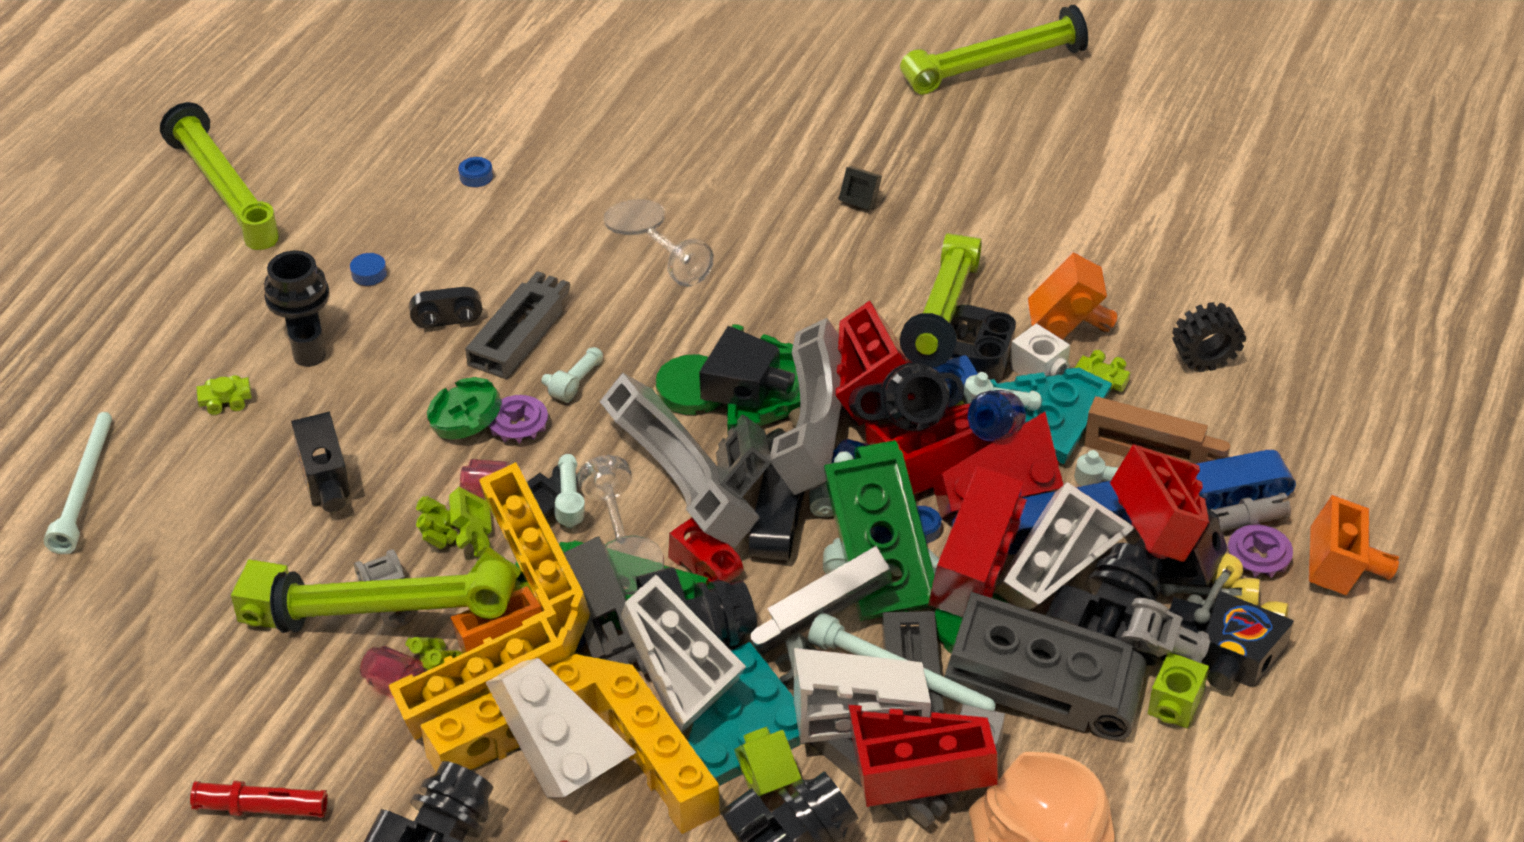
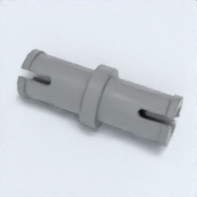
M1285 493L1258 500L1244 498L1236 505L1214 510L1210 509L1217 514L1222 532L1291 516L1289 500L1283 502V500H1287Z

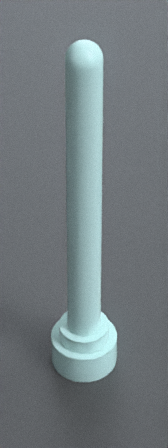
M107 412L99 413L96 418L61 517L48 526L44 537V545L54 553L70 554L76 548L80 537L76 521L112 422V416Z
M821 612L815 618L809 631V643L824 650L829 647L835 649L838 646L855 655L906 660L845 632V628L840 625L839 619L824 612ZM923 667L928 689L961 704L992 711L995 710V702L991 698Z

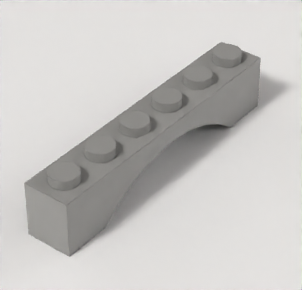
M828 318L810 325L795 334L792 356L800 387V415L796 428L774 438L770 454L771 464L794 495L808 489L815 490L821 487L826 482L823 467L832 462L841 402L835 396L836 388L840 386L837 365L841 364L842 355L838 351L839 334Z
M622 373L599 402L615 422L634 437L670 474L685 497L686 510L704 533L735 548L760 517L743 497L739 500L720 485L716 464L655 391Z

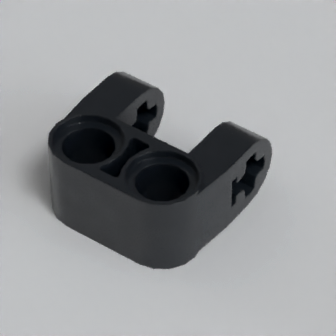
M962 304L956 306L951 320V325L956 332V338L961 341L974 343V345L957 341L951 358L967 355L977 373H986L989 380L995 379L998 384L1005 377L1010 363L1011 345L1015 339L1016 329L1014 317L1004 312H996L972 305Z

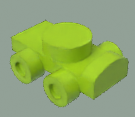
M1094 350L1090 357L1082 355L1074 368L1079 367L1111 382L1110 390L1114 388L1120 392L1124 391L1129 382L1131 372L1124 370L1127 364L1123 358L1115 357L1109 365L1103 363L1106 355L1101 350Z
M237 375L218 377L207 380L205 385L196 386L199 407L207 406V412L211 415L221 413L222 403L229 402L231 410L241 411L245 407L244 400L252 398L249 377L241 378Z
M429 496L421 497L417 502L416 510L422 514L417 519L416 527L422 533V540L439 549H443L446 543L452 544L457 536V531L451 528L453 525L451 524L450 510H447L445 505Z
M408 637L405 643L412 653L421 655L418 663L428 670L445 663L444 658L450 655L452 658L463 654L459 650H445L446 644L441 638Z

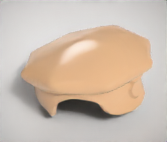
M1023 752L1010 765L1001 778L998 779V785L990 786L969 809L974 842H1114L1115 840L1109 800L1098 777L1080 762L1055 753Z

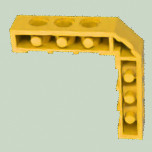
M516 462L479 479L487 503L536 600L540 604L542 612L522 621V626L493 640L491 637L484 639V644L455 658H452L451 655L444 658L445 663L413 677L411 674L388 685L414 740L422 737L421 724L491 693L486 682L518 663L539 658L546 666H549L575 654L589 619L590 611L584 592Z
M573 654L547 666L636 751L635 754L628 757L629 760H635L647 777V786L651 791L656 790L668 807L670 819L681 834L720 816L718 782L633 665ZM491 693L420 725L426 757L435 772H437L442 761L453 762L472 770L496 758L500 761L507 757L506 753L520 747Z

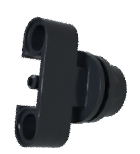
M298 250L286 251L276 255L268 263V275L264 281L265 303L272 313L285 318L295 363L300 366L311 367L318 365L326 357L318 311L328 302L330 290L324 272L316 265L312 255Z
M906 363L894 368L885 377L883 382L856 387L851 392L848 403L851 412L860 419L878 420L887 418L893 425L901 429L920 431L938 423L946 414L948 407L955 406L961 401L964 394V386L961 379L953 373L938 372L922 363ZM945 379H946V380L950 383V385H951V394H950V396H949V389H948V386H947V383H946ZM872 392L877 398V407L873 412L867 414L861 407V399L865 393Z
M1116 543L1113 545L1108 556L1098 560L1094 572L1088 577L1087 586L1093 594L1072 586L1062 585L1057 590L1045 616L1121 640L1122 633L1129 628L1134 612L1131 609L1132 601L1136 598L1156 601L1161 590L1159 575L1163 565L1157 557L1139 546L1129 543ZM1132 649L1144 657L1147 666L1156 665L1159 657L1151 653Z
M674 567L636 576L637 590H639L651 578L657 575L727 648L737 646L744 636L750 635L757 628L754 604L750 592L742 580L727 583L717 579L710 581L708 588L704 582L696 583L694 585V598L686 600Z
M442 761L436 774L422 781L419 790L423 795L414 794L410 800L411 805L419 811L415 820L412 821L391 811L381 809L364 842H463L466 835L478 838L481 836L483 828L477 822H486L490 814L488 798L494 787L488 780L472 770L453 762Z
M825 771L814 779L798 780L792 785L796 792L791 796L785 789L778 792L784 803L773 812L769 811L753 788H750L719 811L741 842H829L830 840L832 842H842L848 827L859 819L845 796Z

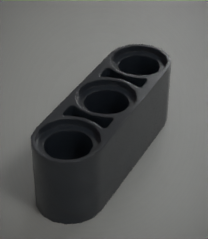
M771 464L765 469L755 509L760 518L750 531L749 556L789 561L804 491L794 495Z

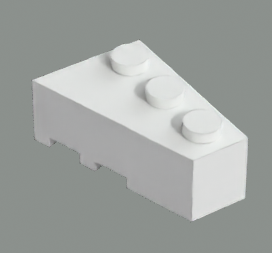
M1066 482L1054 493L999 579L994 592L1015 606L1030 611L1131 532L1134 527Z
M657 575L651 578L625 602L621 618L668 715L681 733H683L740 679L746 666Z
M794 648V706L800 743L852 738L848 704L862 706V711L889 714V710L892 708L903 709L904 715L930 717L931 701L922 662Z
M539 658L522 661L486 682L547 797H565L636 753Z

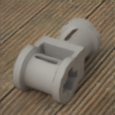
M393 549L388 550L386 556L363 564L361 561L354 563L358 582L405 579L402 566ZM418 610L398 611L399 615H396L395 612H381V618L386 626L393 628L402 627L412 621L417 615Z
M1136 598L1132 601L1131 609L1134 612L1128 630L1122 633L1121 641L1133 644V649L1137 651L1151 653L1157 657L1174 653L1201 663L1207 654L1210 644L1208 633L1203 631L1195 633L1180 626L1183 617L1170 612L1165 605L1146 598Z

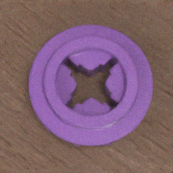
M527 395L508 396L501 399L502 404L499 414L488 425L492 435L501 436L504 443L513 438L520 444L523 438L528 437L535 440L537 432L545 431L548 412L545 405L534 397ZM524 415V421H520L519 418H522ZM511 420H512V421H517V420H519L516 424H512V422H511Z
M1247 525L1237 529L1231 535L1227 547L1229 554L1240 560L1243 565V571H1252L1254 578L1260 573H1265L1268 577L1272 578L1277 571L1285 572L1293 556V547L1289 539L1277 529L1265 525ZM1254 546L1261 553H1267L1266 558L1261 557L1259 553H1253Z

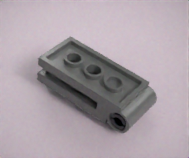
M971 592L944 677L991 698L995 703L1085 732L1089 722L1091 730L1098 736L1108 740H1123L1129 737L1132 732L1147 663L1141 654L1132 650L1133 644Z

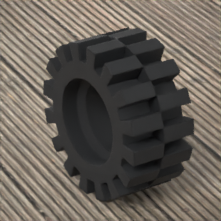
M1209 302L1205 309L1201 304L1195 306L1197 312L1192 314L1188 310L1184 313L1187 319L1179 318L1176 322L1178 328H1173L1172 331L1174 335L1172 340L1185 365L1187 364L1192 370L1196 367L1201 372H1204L1206 366L1212 371L1216 370V364L1218 363L1222 367L1227 365L1226 359L1231 358L1234 360L1238 356L1235 350L1242 351L1244 348L1242 342H1246L1245 332L1233 310L1229 306L1226 307L1223 303H1219L1216 307L1214 302ZM1214 334L1212 337H1210V338H1208V339H1206V340H1203V339H1205L1206 337H1208V336Z

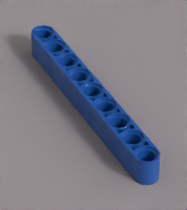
M1263 450L1197 463L1200 467V472L1196 479L1201 481L1203 485L1199 496L1205 499L1207 509L1214 510L1236 505L1244 498L1258 500L1280 493H1285L1288 497L1296 487L1295 479L1276 450ZM1110 481L1076 487L1131 524L1132 520L1125 508L1118 502L1119 498L1113 490ZM1055 492L1024 497V499H1027L1020 519L1019 530L1014 543L1011 542L1008 555L1017 553ZM957 515L954 517V519H953V521H952V527H953V524H954V522H955V519H956Z

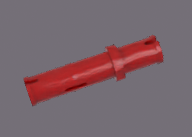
M235 780L232 785L195 781L191 789L190 805L193 810L229 811L232 816H241L243 812L324 818L327 811L328 794L327 790L246 786L245 781Z

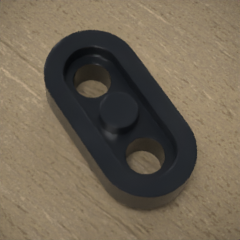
M471 287L423 291L414 295L409 302L412 322L424 328L472 322L481 315L483 310L479 292Z

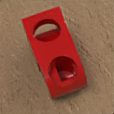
M692 517L669 533L668 558L678 566L683 563L694 574L707 577L708 584L710 581L717 579L730 583L743 573V563L736 551L729 544L704 533ZM690 532V537L685 540V535Z

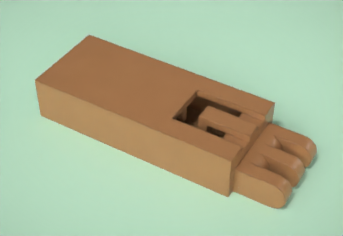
M1095 396L1088 413L1084 446L1126 457L1132 445L1135 444L1193 464L1228 458L1230 444L1227 441L1206 436L1208 425L1097 396Z

